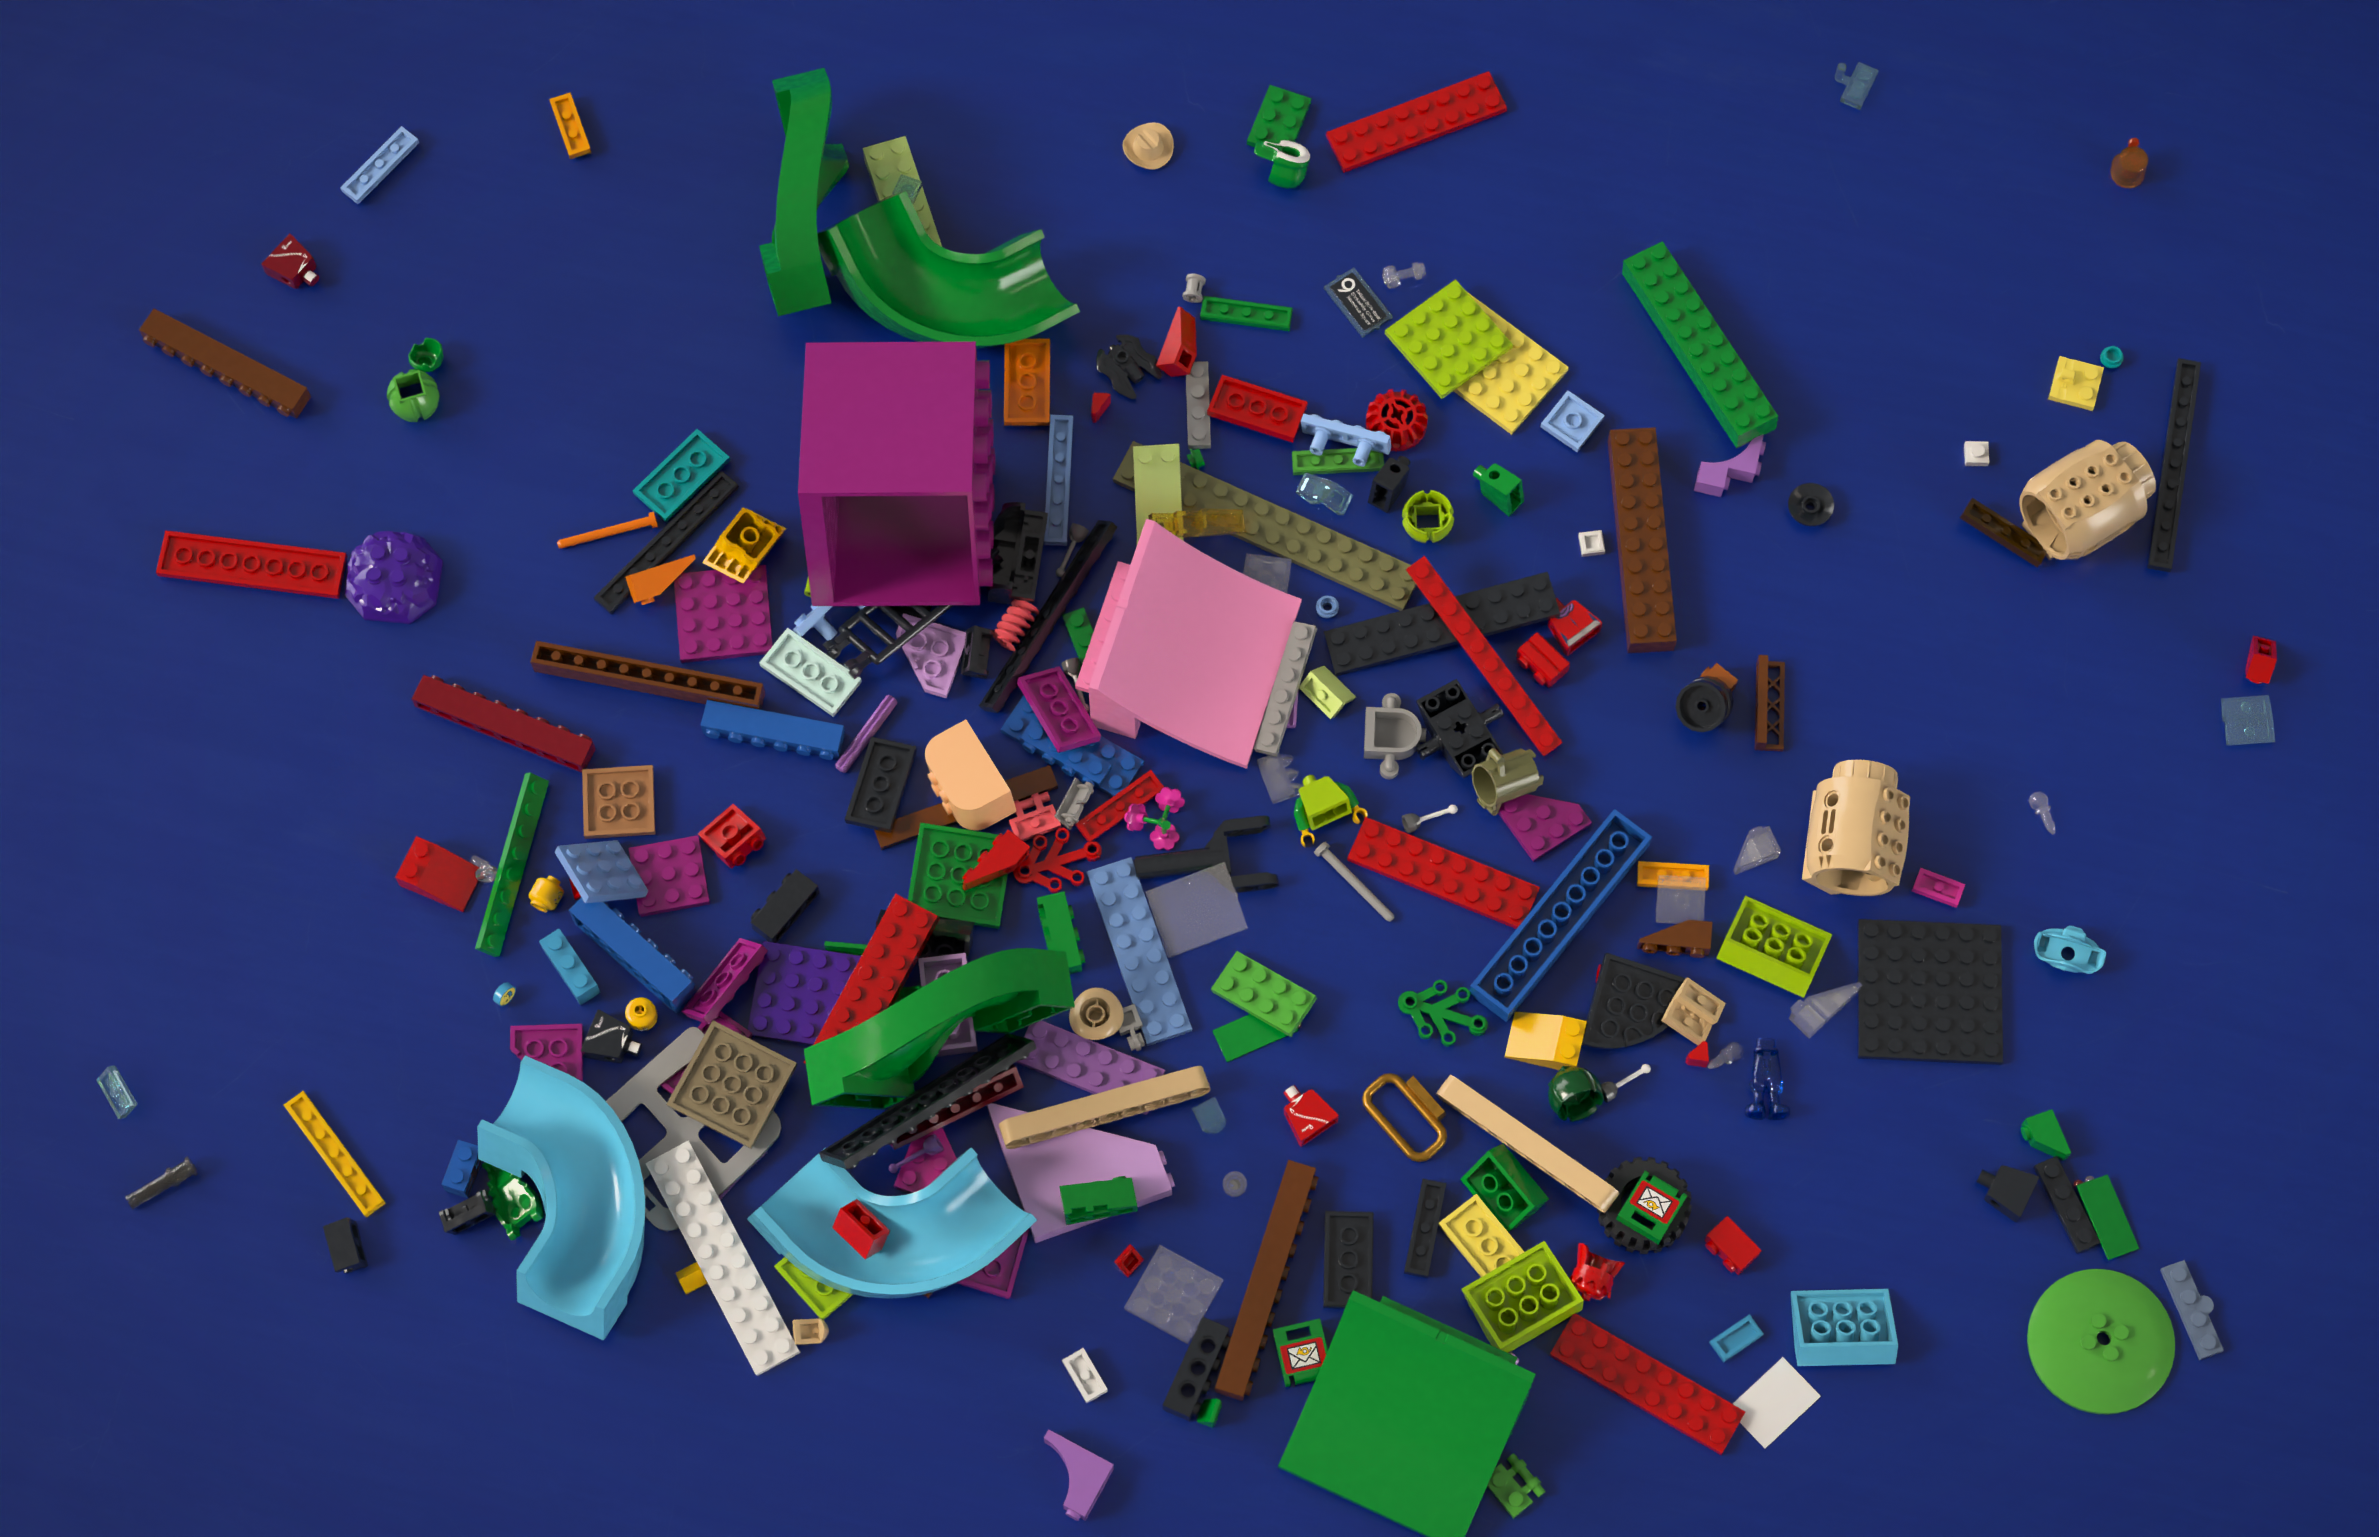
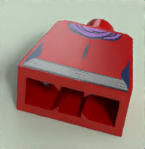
M1556 598L1560 616L1549 619L1548 627L1564 654L1568 656L1601 631L1602 622L1576 600L1564 606Z

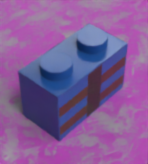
M461 1140L457 1141L441 1184L446 1192L469 1198L482 1161L478 1159L477 1145Z

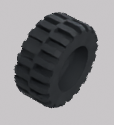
M1641 1157L1633 1159V1162L1626 1160L1620 1163V1166L1611 1170L1609 1176L1605 1178L1604 1181L1613 1186L1620 1194L1606 1213L1597 1209V1213H1599L1598 1220L1600 1226H1604L1606 1236L1608 1238L1612 1237L1615 1240L1614 1244L1618 1247L1622 1244L1627 1247L1626 1251L1631 1253L1634 1250H1640V1254H1648V1251L1651 1250L1657 1253L1662 1251V1248L1665 1246L1667 1248L1670 1247L1682 1235L1691 1214V1192L1686 1189L1688 1186L1686 1180L1679 1178L1680 1172L1676 1168L1673 1170L1668 1168L1669 1163L1663 1160L1661 1164L1656 1163L1655 1158L1648 1157L1647 1161H1642ZM1645 1170L1649 1172L1646 1180L1650 1181L1653 1176H1656L1679 1190L1676 1195L1677 1198H1680L1683 1193L1688 1195L1659 1244L1616 1220L1622 1209L1623 1195L1628 1189L1636 1186ZM1656 1224L1645 1227L1652 1230Z

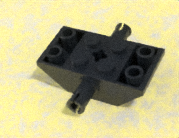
M1457 679L1416 700L1426 728L1432 736L1431 740L1416 746V751L1418 755L1421 754L1420 758L1422 760L1441 751L1450 767L1462 778H1466L1472 775L1474 765L1486 761L1490 749L1495 748L1503 755L1502 750L1486 726L1504 717L1502 709L1498 710L1500 706L1497 703L1481 713L1477 712Z

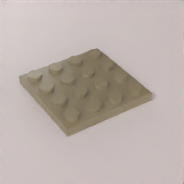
M712 1020L666 1105L752 1149L798 1064Z

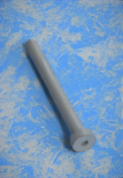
M1326 841L1323 842L1314 851V854L1317 857L1322 856L1386 921L1391 922L1395 918L1394 914L1328 849L1330 845Z

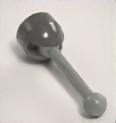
M1072 523L1069 530V537L1072 542L1060 568L1056 570L1058 577H1062L1065 573L1064 569L1076 542H1082L1087 537L1089 530L1084 526Z

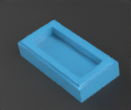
M1749 1314L1716 1336L1709 1343L1724 1363L1761 1338L1764 1333Z

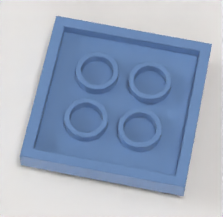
M618 840L560 845L555 850L556 856L585 903L643 898L648 893L647 887Z

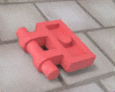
M1048 792L1032 794L1031 798L1020 802L1019 800L1014 801L1017 817L1010 819L1009 824L1012 832L1021 840L1026 841L1037 835H1043L1061 828L1060 821L1054 817L1056 811L1053 804L1046 807L1043 806L1044 802L1050 801ZM1033 806H1035L1036 808L1035 811L1029 812L1027 814L1023 813V810L1031 808Z

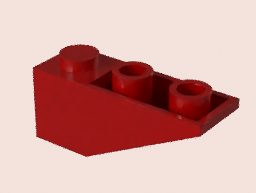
M1181 307L1177 308L1156 364L1158 368L1171 377L1189 375L1197 355L1195 317Z
M1009 829L1004 835L1000 833L992 843L994 845L989 852L985 850L978 858L977 862L979 864L974 870L970 868L962 878L964 880L963 889L968 890L1015 871L1029 855L1030 846Z

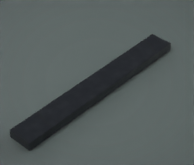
M721 471L594 596V600L612 614L631 595L625 577L662 565L739 488V485Z

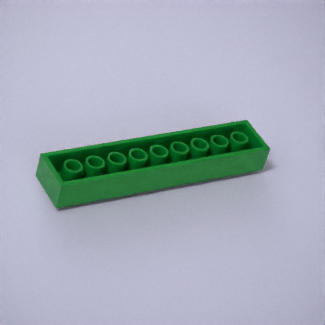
M1662 241L1623 260V276L1736 449L1762 434L1765 435L1775 430L1778 421L1777 413L1664 242Z

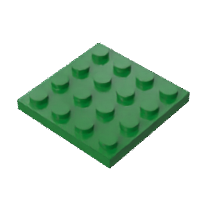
M920 822L908 900L940 918L974 922V925L999 929L1008 874L968 890L963 889L964 880L962 879L970 868L974 870L979 864L977 860L985 850L989 852L994 845L992 843L998 834Z

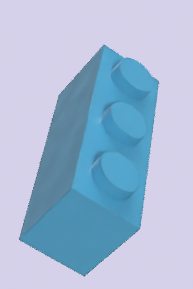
M560 929L555 930L539 941L543 951L580 1006L601 993L598 985Z

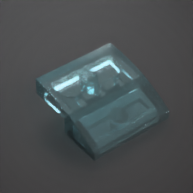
M2269 695L2221 698L2222 719L2225 722L2226 745L2275 742Z

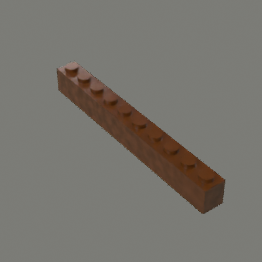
M536 641L530 661L534 672L706 704L707 700L761 710L765 697L762 683Z
M1291 1160L1287 1162L1215 1386V1393L1240 1401L1244 1400L1245 1395L1250 1396L1254 1383L1250 1381L1252 1372L1257 1373L1261 1359L1257 1358L1260 1349H1265L1268 1336L1264 1334L1267 1326L1272 1327L1276 1314L1272 1312L1274 1303L1279 1304L1283 1290L1279 1289L1281 1281H1286L1290 1267L1286 1265L1289 1257L1294 1258L1297 1248L1294 1240L1296 1235L1301 1236L1305 1222L1301 1221L1303 1212L1308 1213L1312 1199H1309L1308 1196L1310 1190L1315 1191L1319 1177L1315 1176L1316 1168Z

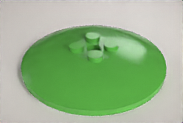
M2088 1269L2074 1272L2059 1279L2040 1297L2032 1311L2028 1324V1351L2038 1377L2054 1396L2069 1406L2084 1412L2105 1415L2118 1414L2144 1404L2165 1383L2173 1365L2175 1337L2167 1311L2159 1299L2146 1286L2120 1272L2106 1269ZM2097 1334H2107L2110 1339L2109 1344H2100L2097 1340Z

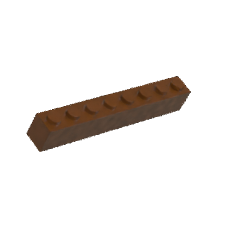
M156 309L152 310L139 329L143 341L151 347L158 346L168 356L174 357L175 355L181 358V361L187 366L193 367L194 365L200 368V371L209 377L213 375L219 378V381L224 385L237 387L243 395L247 397L252 395L258 398L257 400L261 404L277 408V411L286 417L290 415L297 419L311 398L307 387Z

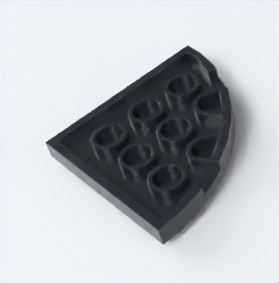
M1605 953L1586 1019L1587 1023L1582 1045L1600 1049L1623 1048L1641 1043L1662 1032L1668 1025L1661 1020L1674 995L1686 978Z

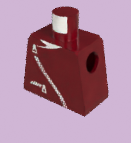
M290 233L261 263L268 276L294 289L298 288L303 282L312 287L319 280V275L313 272L317 267L314 258Z

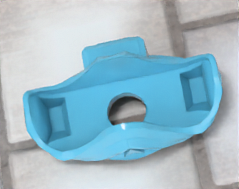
M2071 925L2065 929L2050 928L2038 932L2034 939V949L2037 957L2061 970L2092 974L2104 965L2106 951L2099 948L2093 940L2086 937V933H2083L2081 928ZM2070 947L2074 950L2075 956L2072 960L2068 961L2062 958L2061 951L2063 948Z

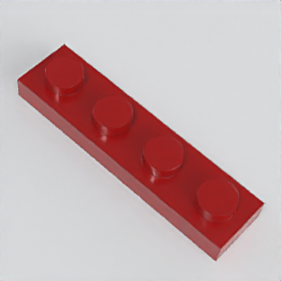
M1150 770L1078 821L1075 826L1087 842L1094 841L1121 822L1126 812L1129 811L1131 804H1146L1157 793H1161V789L1164 786L1152 770Z

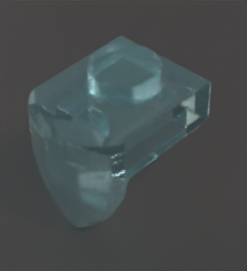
M1215 1097L1192 1108L1203 1132L1219 1133L1225 1127L1227 1121Z

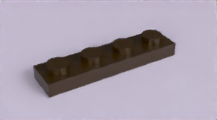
M1974 498L1968 502L1960 516V519L2037 568L2047 554L2035 537Z

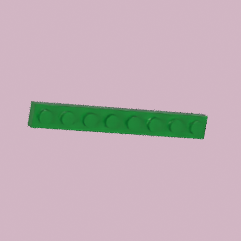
M531 772L525 773L475 947V949L493 957L500 956L549 784L548 780Z

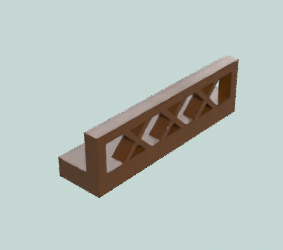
M1759 655L1756 662L1755 750L1783 752L1785 662L1768 661V655ZM1768 668H1779V677L1774 681L1768 677ZM1770 688H1773L1779 694V698L1773 703L1768 699V690ZM1771 709L1779 716V720L1773 725L1767 720V713ZM1772 731L1778 737V745L1767 744V734Z

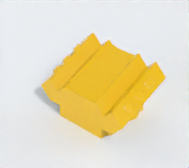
M743 507L720 535L716 544L702 563L744 583L787 528Z

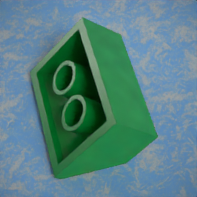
M1504 1143L1488 1150L1460 1179L1473 1196L1475 1194L1479 1196L1508 1233L1531 1217L1549 1200Z

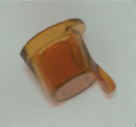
M2138 138L2129 139L2128 147L2116 155L2111 163L2112 179L2116 184L2124 188L2137 187L2145 178L2148 156L2143 149L2138 147Z

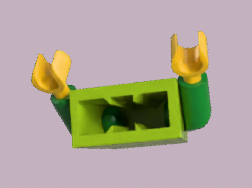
M1308 775L1303 779L1302 783L1304 786L1298 790L1300 797L1296 799L1294 808L1297 827L1302 832L1301 844L1303 847H1305L1303 839L1307 836L1312 839L1313 845L1315 842L1314 835L1308 831V828L1313 831L1352 813V810L1354 812L1352 820L1356 824L1360 823L1359 818L1356 816L1357 813L1362 814L1364 819L1367 817V811L1364 808H1359V802L1349 786L1333 781L1328 776L1317 780L1314 775Z

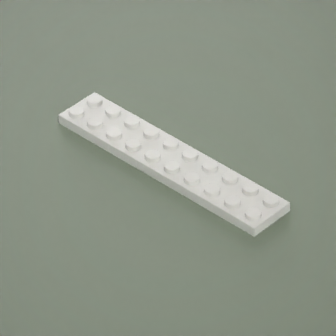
M689 1140L645 1163L756 1376L799 1354L800 1351L797 1345H795L786 1324Z

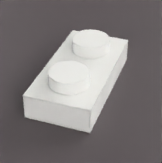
M1084 1348L1062 1360L1086 1403L1108 1392L1107 1387Z

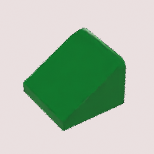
M1205 1399L1197 1417V1422L1212 1428L1215 1427L1222 1406L1221 1400Z

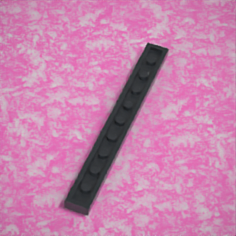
M2178 358L2176 363L2147 565L2149 569L2165 572L2172 570L2201 362Z
M1097 521L1039 611L1034 622L1030 625L1025 636L1021 639L1020 644H1018L1016 650L1012 653L979 704L984 711L999 713L1005 706L1009 695L1018 685V678L1022 677L1024 672L1029 669L1031 661L1041 650L1045 639L1052 633L1054 625L1060 616L1064 614L1071 599L1077 594L1083 580L1088 577L1090 569L1100 558L1106 544L1113 538L1117 526L1112 521Z

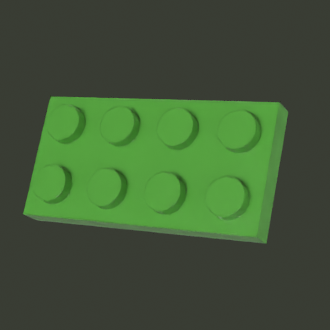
M1236 951L1211 988L1214 994L1289 1037H1292L1317 1000L1316 995Z

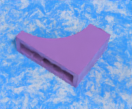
M1048 1429L1044 1442L1060 1455L1069 1474V1489L1063 1504L1064 1509L1067 1511L1065 1514L1076 1521H1079L1080 1518L1086 1521L1114 1470V1464Z

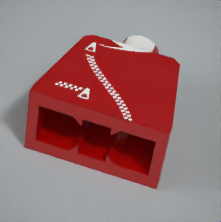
M1293 1085L1284 1091L1283 1094L1290 1102L1284 1107V1115L1300 1147L1338 1122L1339 1115L1313 1089L1301 1094L1298 1088Z

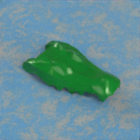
M484 1162L482 1167L486 1169L490 1179L487 1183L490 1189L488 1193L493 1198L492 1203L496 1211L495 1215L506 1229L510 1240H516L520 1236V1228L528 1221L533 1219L538 1222L543 1219L544 1213L541 1200L534 1189L523 1178Z

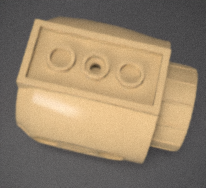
M2095 440L2056 461L2027 482L2019 500L2020 510L2024 519L2022 526L2040 542L2043 549L2047 552L2046 557L2049 561L2053 558L2073 560L2086 556L2122 534L2146 515V499L2151 497L2156 490L2153 472L2146 459L2133 445L2127 442H2118L2112 446L2105 441Z
M1846 760L1835 765L1832 778L1825 779L1817 785L1812 797L1802 880L1831 895L1842 893L1856 896H1875L1888 893L1894 886H1899L1908 844L1910 796L1897 789L1898 774L1895 769L1875 761Z

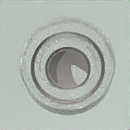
M1233 1171L1224 1177L1223 1189L1227 1195L1238 1197L1246 1191L1247 1180L1242 1173Z

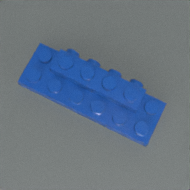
M1024 695L1000 729L1001 733L1020 743L1027 752L1039 754L1046 763L1058 765L1068 776H1077L1082 779L1081 782L1083 784L1090 782L1095 788L1111 797L1129 786L1144 765V760L1102 736L1098 742L1058 753Z

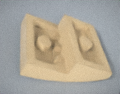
M1686 978L1674 995L1661 1021L1696 1045H1699L1701 1042L1706 1041L1712 1025L1718 1022L1726 1003L1690 978Z

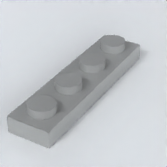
M1208 361L1194 362L1190 374L1186 375L1188 449L1211 448L1210 416L1207 415L1210 405Z

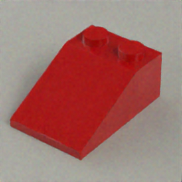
M416 836L395 878L403 888L464 912L484 870L441 846Z

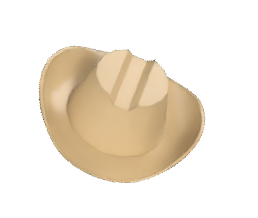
M1146 123L1137 126L1123 140V150L1127 158L1142 168L1158 169L1164 166L1173 154L1174 141L1172 134L1160 123Z
M1090 988L1082 992L1074 1001L1075 1007L1070 1009L1069 1021L1073 1031L1077 1035L1090 1040H1100L1114 1035L1120 1029L1124 1018L1123 1008L1118 998L1112 992L1103 988Z

